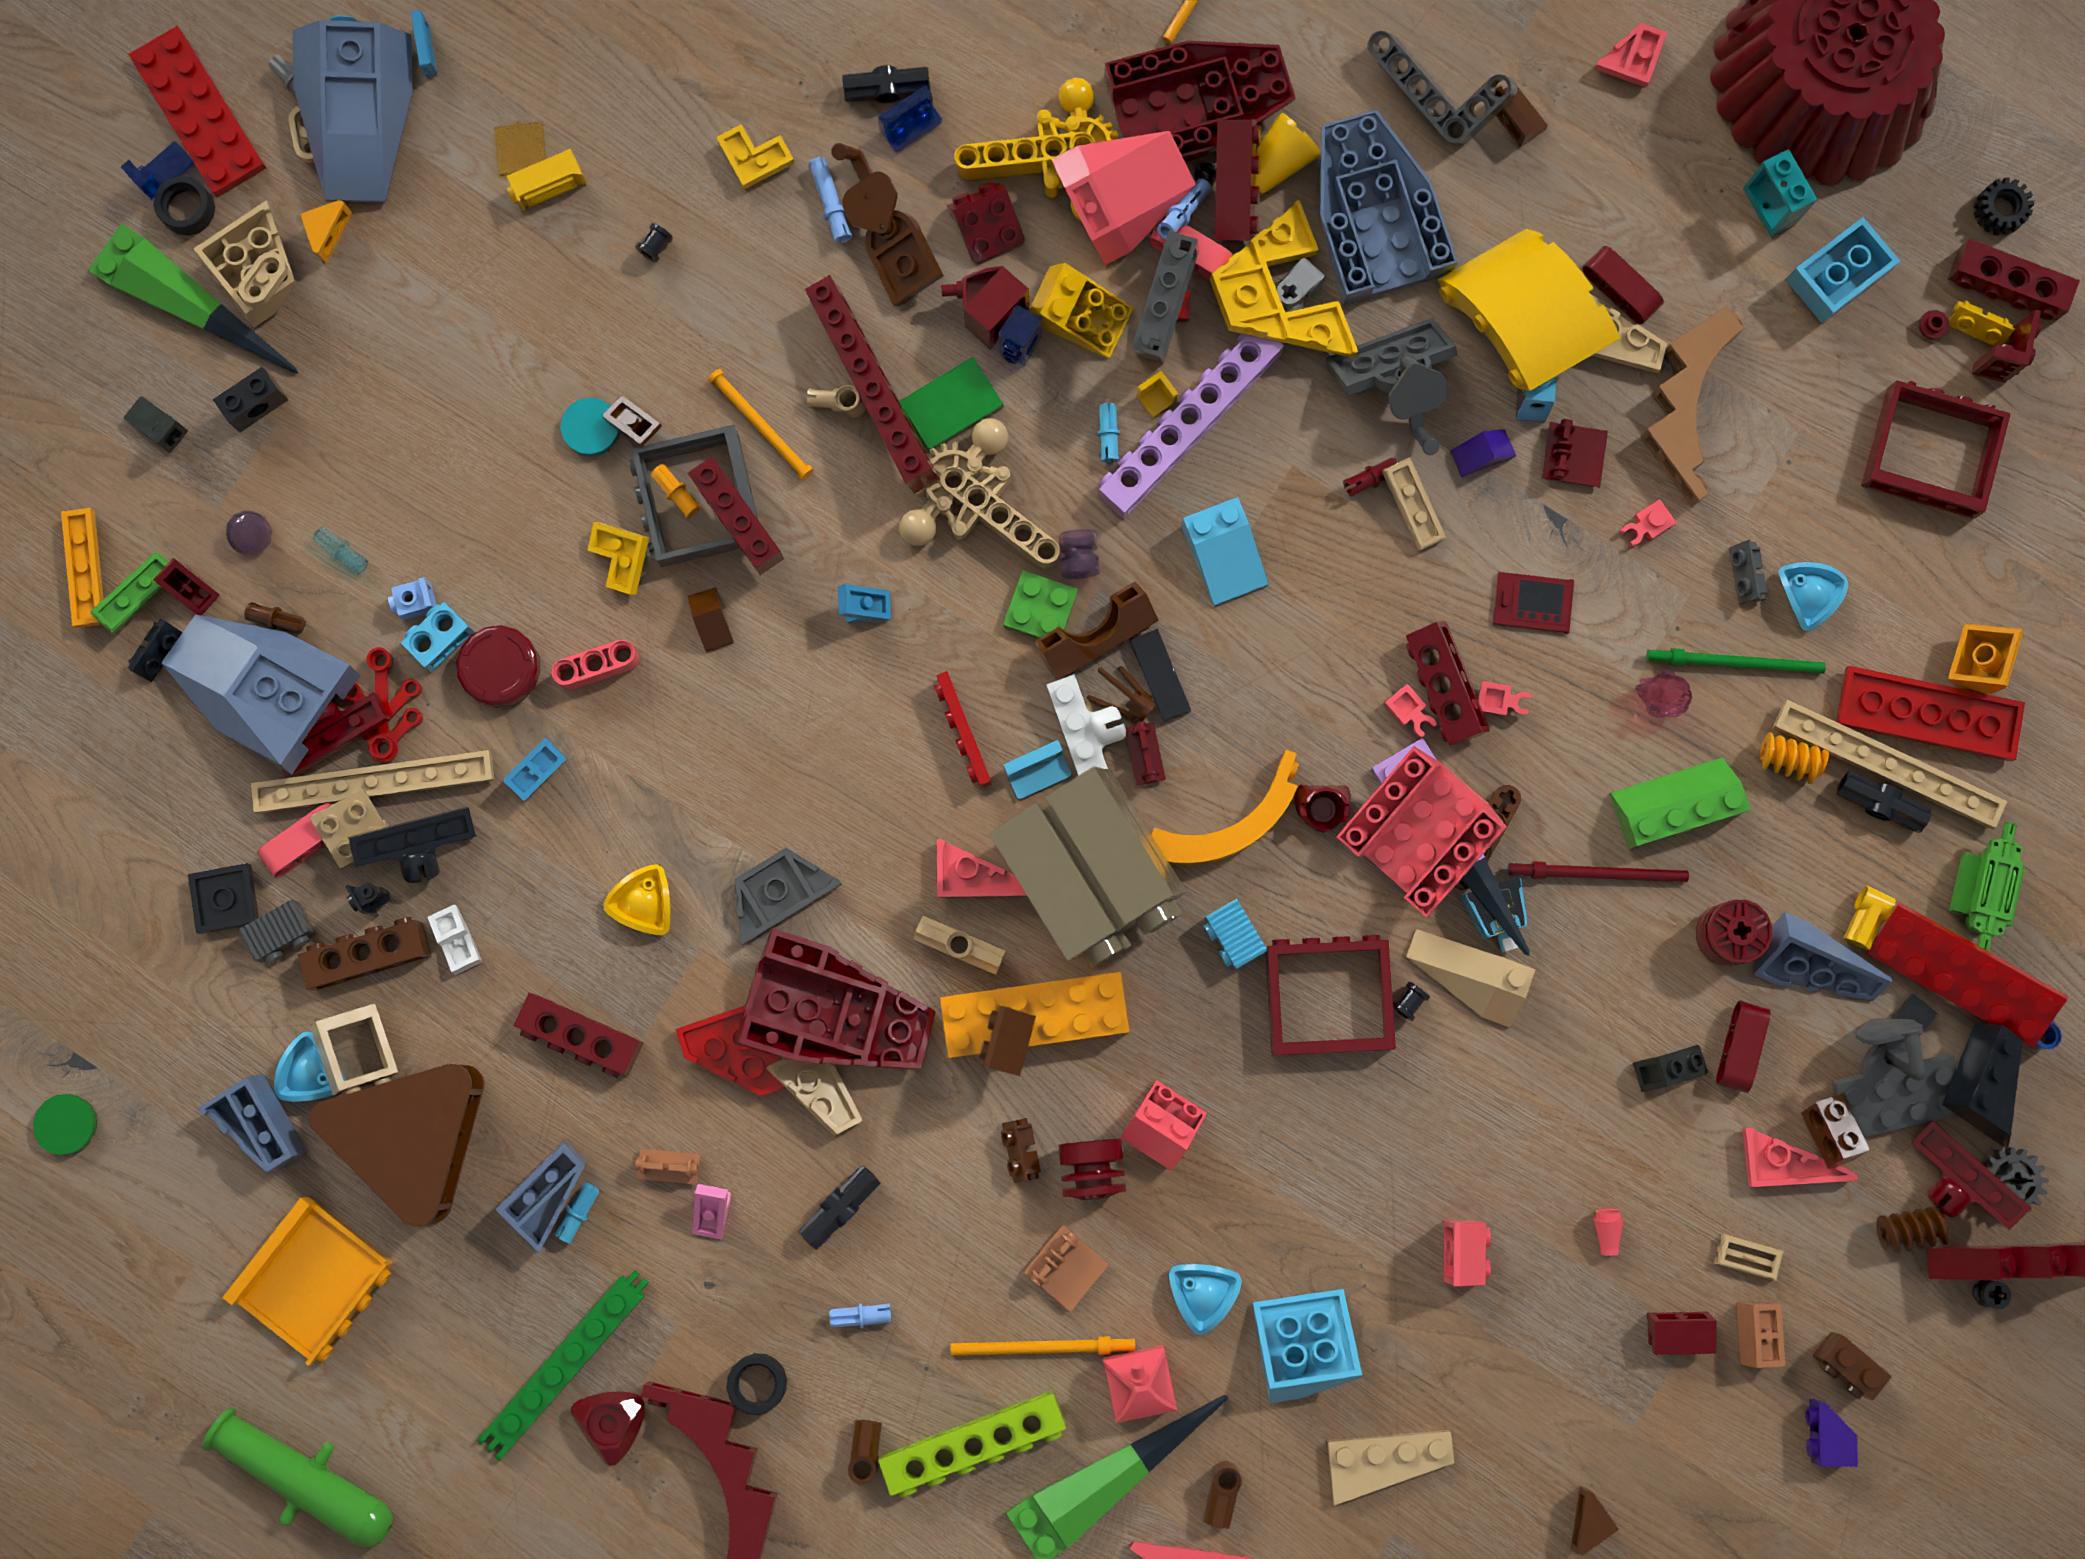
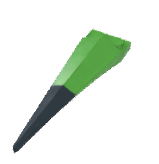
M122 223L89 267L88 271L115 290L191 323L293 373H298L296 367L148 240Z
M1223 1395L1130 1445L1030 1494L1005 1512L1035 1559H1053L1062 1551L1068 1549L1228 1399V1396Z

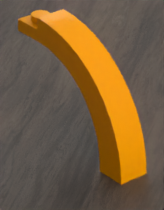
M1288 750L1284 751L1274 780L1265 798L1255 810L1240 822L1223 830L1201 835L1175 834L1154 827L1152 837L1170 865L1192 866L1220 861L1247 849L1261 839L1283 815L1296 792L1298 785L1289 783L1287 780L1288 778L1293 780L1297 772L1299 763L1294 762L1297 754Z

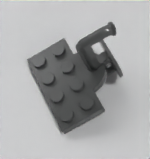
M1434 318L1356 346L1358 353L1354 358L1338 354L1326 357L1328 369L1348 396L1361 393L1374 386L1382 391L1389 392L1388 398L1392 414L1397 419H1408L1411 434L1420 444L1425 454L1434 455L1438 452L1439 442L1431 438L1425 430L1423 413L1441 406L1446 400L1448 392L1445 376L1432 369V365L1442 363L1458 355L1456 345Z
M1883 1018L1869 1020L1855 1032L1858 1040L1865 1044L1873 1045L1864 1056L1861 1074L1832 1081L1834 1096L1843 1094L1863 1137L1957 1116L1942 1105L1956 1071L1955 1058L1950 1054H1945L1923 1060L1919 1037L1923 1033V1026L1915 1020Z

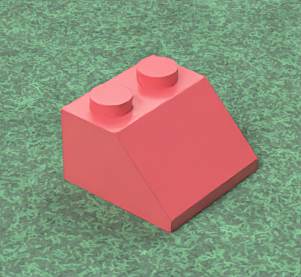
M1444 1220L1443 1282L1452 1286L1486 1285V1278H1490L1491 1273L1490 1260L1486 1259V1247H1490L1491 1232L1490 1228H1486V1222Z

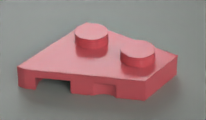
M1639 23L1604 58L1598 60L1594 70L1646 88L1650 82L1667 32Z

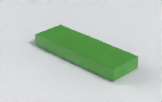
M155 551L93 608L90 614L114 635L163 589L153 579L169 562Z

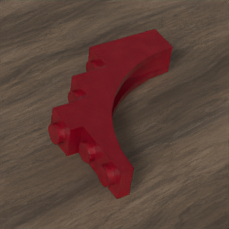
M2085 1241L2028 1245L1935 1246L1926 1248L1929 1279L2001 1281L2012 1278L2053 1279L2063 1276L2085 1277Z

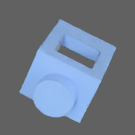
M425 577L419 578L418 581L392 587L393 595L388 597L392 613H397L403 620L426 615L433 606L437 605L432 583ZM413 595L412 601H405V596Z

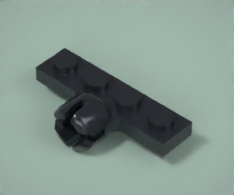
M463 807L347 838L355 867L397 858L405 881L408 883H419L422 881L418 865H421L425 878L427 877V880L438 876L440 869L435 854L437 847L476 837L469 807Z

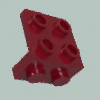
M992 181L979 187L978 192L972 195L968 193L960 194L952 199L953 203L947 205L950 216L958 224L970 258L975 263L1016 247L1025 240L1007 189L1000 183L995 184Z

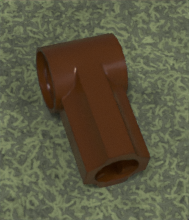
M855 1420L848 1475L856 1484L863 1485L869 1483L877 1473L882 1422ZM867 1461L871 1466L870 1475L867 1477L858 1476L855 1472L856 1462Z
M1229 1461L1218 1463L1212 1471V1483L1203 1517L1204 1523L1221 1529L1230 1528L1237 1493L1242 1485L1238 1468ZM1224 1472H1232L1235 1475L1234 1481L1229 1485H1223L1219 1482V1477Z

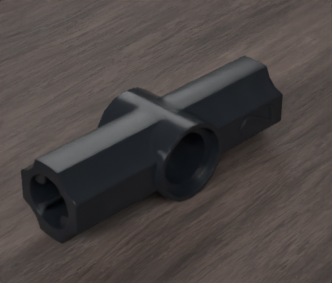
M883 65L876 67L872 72L842 75L845 102L875 99L879 103H893L903 96L931 94L928 67L897 69L895 66Z
M1851 771L1845 773L1837 787L1836 795L1865 808V812L1872 817L1883 821H1893L1916 833L1923 831L1932 816V809L1902 796L1903 793L1899 789L1885 783H1874Z
M862 1165L848 1178L841 1188L837 1187L819 1206L820 1209L798 1233L810 1246L817 1250L832 1236L838 1227L842 1228L860 1209L859 1206L881 1182L869 1169Z

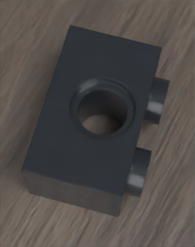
M260 367L213 399L228 423L239 432H242L289 400L273 376L263 367Z

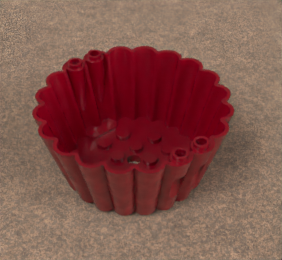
M1746 0V3L1728 13L1726 18L1728 31L1721 34L1714 42L1713 51L1715 57L1720 62L1712 68L1710 80L1713 87L1721 92L1716 102L1717 112L1726 121L1733 122L1731 134L1734 141L1742 147L1754 148V156L1760 165L1762 162L1789 149L1806 180L1814 176L1818 182L1828 186L1840 183L1845 176L1857 181L1866 180L1873 175L1877 165L1891 167L1899 162L1904 147L1915 145L1921 139L1925 119L1931 116L1934 111L1945 38L1944 27L1938 23L1940 8L1933 0ZM1851 28L1859 29L1863 34V39L1853 41L1849 30Z

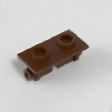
M1027 1118L1002 1123L1001 1139L1003 1145L1007 1147L1009 1157L1007 1168L1014 1183L1038 1179V1172H1041L1037 1150L1026 1152L1025 1146L1035 1145L1032 1124H1028Z

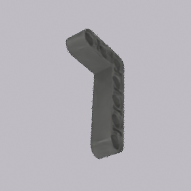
M1376 31L1369 38L1368 49L1373 57L1448 142L1465 144L1470 141L1517 94L1518 89L1515 80L1509 76L1497 74L1489 78L1458 108L1394 34L1386 31ZM1387 37L1389 48L1384 53H1381L1379 51V43L1383 38ZM1406 59L1408 68L1403 74H1399L1397 65L1400 60ZM1424 80L1427 86L1426 91L1418 96L1415 91L1416 84ZM1506 81L1508 85L1505 95L1498 97L1495 90L1499 82ZM1439 101H1442L1445 104V111L1443 115L1436 117L1434 106ZM1484 102L1486 107L1485 113L1477 118L1474 114V107L1477 103ZM1460 122L1464 126V132L1461 137L1455 138L1452 134V129L1455 124Z

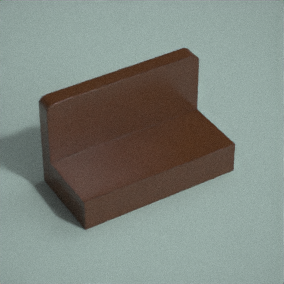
M1501 85L1495 89L1497 96L1505 95L1508 87L1503 89ZM1517 86L1518 90L1514 99L1496 117L1521 148L1544 132L1548 125Z

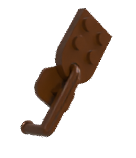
M836 143L831 149L832 156L838 161L850 160L860 180L859 183L844 194L842 199L844 212L852 226L867 230L866 249L892 304L900 306L944 275L917 221L909 214L895 210L898 194L890 177L883 172H872L860 149Z

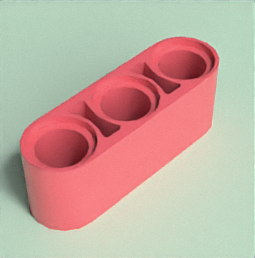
M1167 215L1159 222V224L1163 222ZM1188 225L1176 232L1198 239L1199 254L1193 272L1210 281L1212 273L1220 266H1224L1233 256L1229 250ZM1156 227L1148 240L1155 249L1162 252L1166 239H1163L1158 234Z
M617 640L560 659L552 667V677L564 689L574 690L635 669L639 664L640 655L629 641ZM624 649L631 650V656L627 661H618L617 657L620 651ZM594 659H602V667L598 671H590V663ZM567 668H573V677L568 681H562V672Z
M330 803L317 807L257 851L274 878L288 873L326 846L309 817L331 806Z

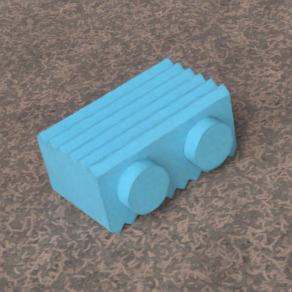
M1238 899L1231 901L1204 918L1206 924L1203 925V928L1211 941L1215 939L1218 941L1222 950L1218 951V954L1226 967L1232 965L1233 969L1236 970L1268 951Z

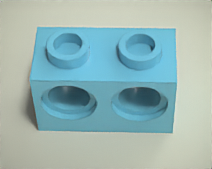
M445 602L441 605L433 606L427 612V618L419 626L414 625L405 633V639L401 642L431 673L449 658L471 634L475 633ZM452 619V627L448 631H441L443 621ZM430 639V648L425 652H420L419 646L421 642Z

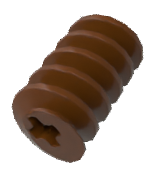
M1927 1207L1924 1211L1922 1209H1915L1912 1213L1904 1211L1901 1215L1892 1213L1889 1217L1886 1215L1879 1216L1876 1221V1228L1881 1246L1886 1250L1890 1245L1894 1253H1899L1900 1243L1903 1244L1906 1251L1912 1250V1241L1915 1242L1918 1249L1924 1248V1239L1927 1240L1930 1247L1936 1246V1237L1939 1238L1943 1245L1948 1244V1224L1944 1213L1940 1211V1208Z

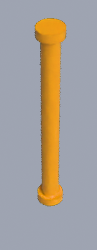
M721 369L714 371L709 376L708 382L711 385H716L793 467L798 473L797 477L801 481L806 480L814 471L812 466L806 465L725 379V373Z

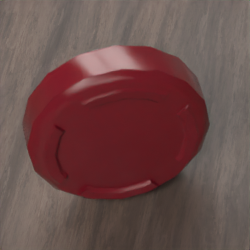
M503 625L484 627L471 634L461 646L456 661L457 676L465 692L479 703L495 708L512 706L524 700L535 688L541 671L539 654L533 643L517 629Z

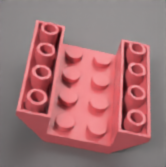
M1413 746L1336 837L1358 857L1365 855L1407 893L1404 898L1427 918L1507 826L1490 804L1449 768Z

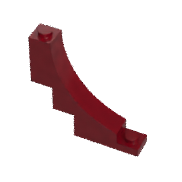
M648 1381L643 1386L641 1397L648 1398V1404L657 1407H666V1404H671L666 1421L682 1431L702 1451L713 1467L721 1484L729 1517V1547L726 1559H761L778 1493L749 1485L758 1448L728 1441L737 1408L729 1401Z

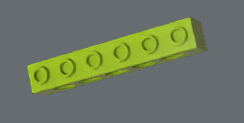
M1051 1390L880 1455L878 1461L890 1495L899 1494V1497L902 1498L917 1491L916 1486L926 1482L929 1487L944 1482L946 1480L945 1475L955 1471H957L958 1475L971 1472L975 1469L974 1464L984 1460H986L987 1464L1000 1461L1004 1458L1003 1453L1015 1449L1016 1453L1031 1449L1034 1447L1032 1442L1044 1438L1045 1442L1055 1440L1062 1436L1061 1431L1066 1430V1424L1055 1393ZM1033 1415L1039 1418L1041 1425L1037 1430L1028 1431L1025 1429L1023 1421L1027 1416ZM998 1427H1007L1011 1431L1012 1436L1008 1441L999 1442L995 1438L994 1431ZM969 1438H978L982 1442L983 1448L978 1453H971L966 1449L965 1442ZM941 1449H948L952 1452L954 1459L949 1464H942L937 1460L936 1453ZM912 1460H918L924 1465V1472L920 1475H912L907 1469V1464Z

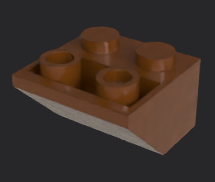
M1001 1005L998 1012L992 1010L987 1027L989 1030H993L990 1042L984 1040L979 1059L985 1060L983 1066L1020 1077L1036 1016Z

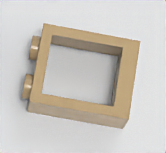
M375 1003L316 1021L310 1027L333 1096L359 1091L361 1087L370 1084L376 1086L391 1081L390 1078L398 1073ZM369 1022L384 1069L344 1081L328 1034Z

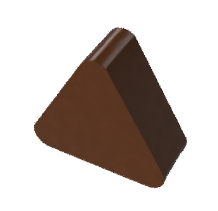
M446 1064L318 1102L310 1112L309 1123L320 1138L404 1223L416 1227L438 1223L448 1216L452 1208L484 1090V1078L481 1072L473 1066Z

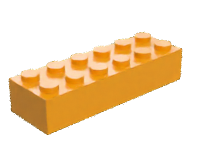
M1121 972L940 997L949 1059L980 1054L984 1040L990 1042L993 1030L987 1028L992 1010L998 1012L1000 1005L1036 1016L1028 1048L1127 1034L1130 1032Z

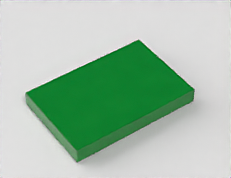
M974 357L969 358L900 400L907 417L929 452L932 448L936 449L941 444H944L1004 407V404Z

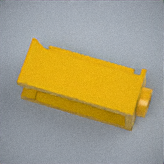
M570 148L507 175L511 186L507 187L506 190L512 203H519L525 212L526 206L532 207L576 188L577 184L587 185Z

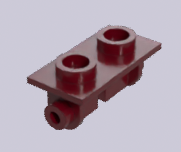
M1138 722L1132 727L1125 728L1136 785L1166 780L1154 722L1147 724L1146 722Z

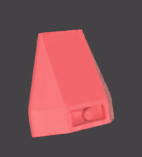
M1170 131L1079 145L1052 159L1064 188L1105 265L1130 253L1167 215L1171 206L1177 205L1196 185Z

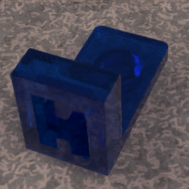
M173 142L146 166L140 165L137 168L128 160L120 168L153 200L156 191L162 183L170 178L181 176L194 165V161L177 142Z

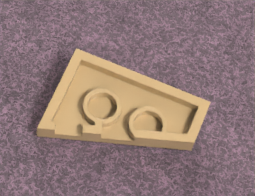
M782 1059L766 1068L833 1136L863 1121L835 1065L797 1063Z

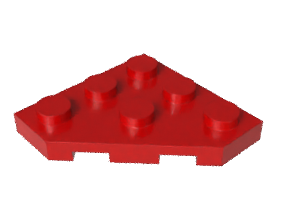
M745 1005L675 1029L685 1059L760 1096L785 1089L766 1069L768 1066L782 1060V1058L738 1044L740 1021Z

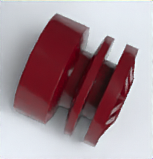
M1731 900L1708 908L1700 916L1696 926V942L1701 953L1710 961L1719 965L1734 966L1756 960L1768 950L1773 938L1772 923L1768 914L1758 904L1748 900ZM1733 929H1742L1743 934L1734 935Z
M1121 1139L1058 1144L1060 1165L1074 1166V1173L1061 1176L1062 1182L1075 1181L1076 1187L1062 1189L1063 1197L1093 1200L1110 1198L1117 1193L1126 1192L1125 1183L1112 1184L1111 1179L1113 1177L1125 1176V1172L1110 1169V1163L1123 1159Z

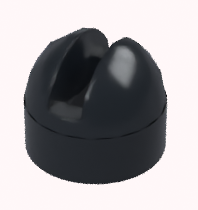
M1210 162L1201 163L1195 170V182L1198 179H1204L1213 186L1216 183V167ZM1202 169L1214 174L1213 177L1207 172L1202 171Z

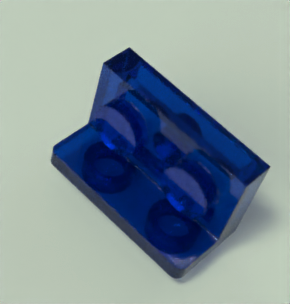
M925 85L879 115L878 122L881 133L893 150L898 152L940 125L942 118L933 106L932 93Z

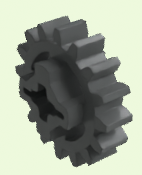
M2006 1147L2005 1153L2003 1150H1994L1995 1158L1987 1156L1984 1158L1988 1164L1987 1168L2002 1182L2014 1177L2015 1179H2022L2019 1182L2005 1184L2028 1205L2030 1203L2033 1205L2041 1204L2037 1196L2039 1194H2047V1191L2041 1188V1184L2049 1182L2048 1178L2041 1177L2040 1173L2046 1168L2045 1166L2035 1165L2038 1159L2037 1156L2030 1155L2027 1157V1150L2018 1149L2016 1151L2014 1147Z

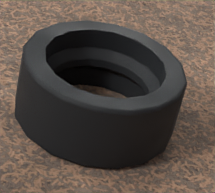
M176 176L166 180L159 186L154 195L153 206L157 217L169 230L179 235L190 236L200 233L209 226L214 217L215 204L213 197L199 181L189 176ZM185 191L195 192L200 198V207L196 214L183 221L173 219L169 215V204L172 199Z
M754 1353L743 1357L732 1367L727 1377V1392L730 1401L738 1410L750 1415H761L770 1412L781 1402L787 1388V1377L783 1366L777 1359L767 1354ZM754 1365L769 1369L775 1380V1389L772 1395L760 1403L745 1399L739 1389V1379L742 1373Z

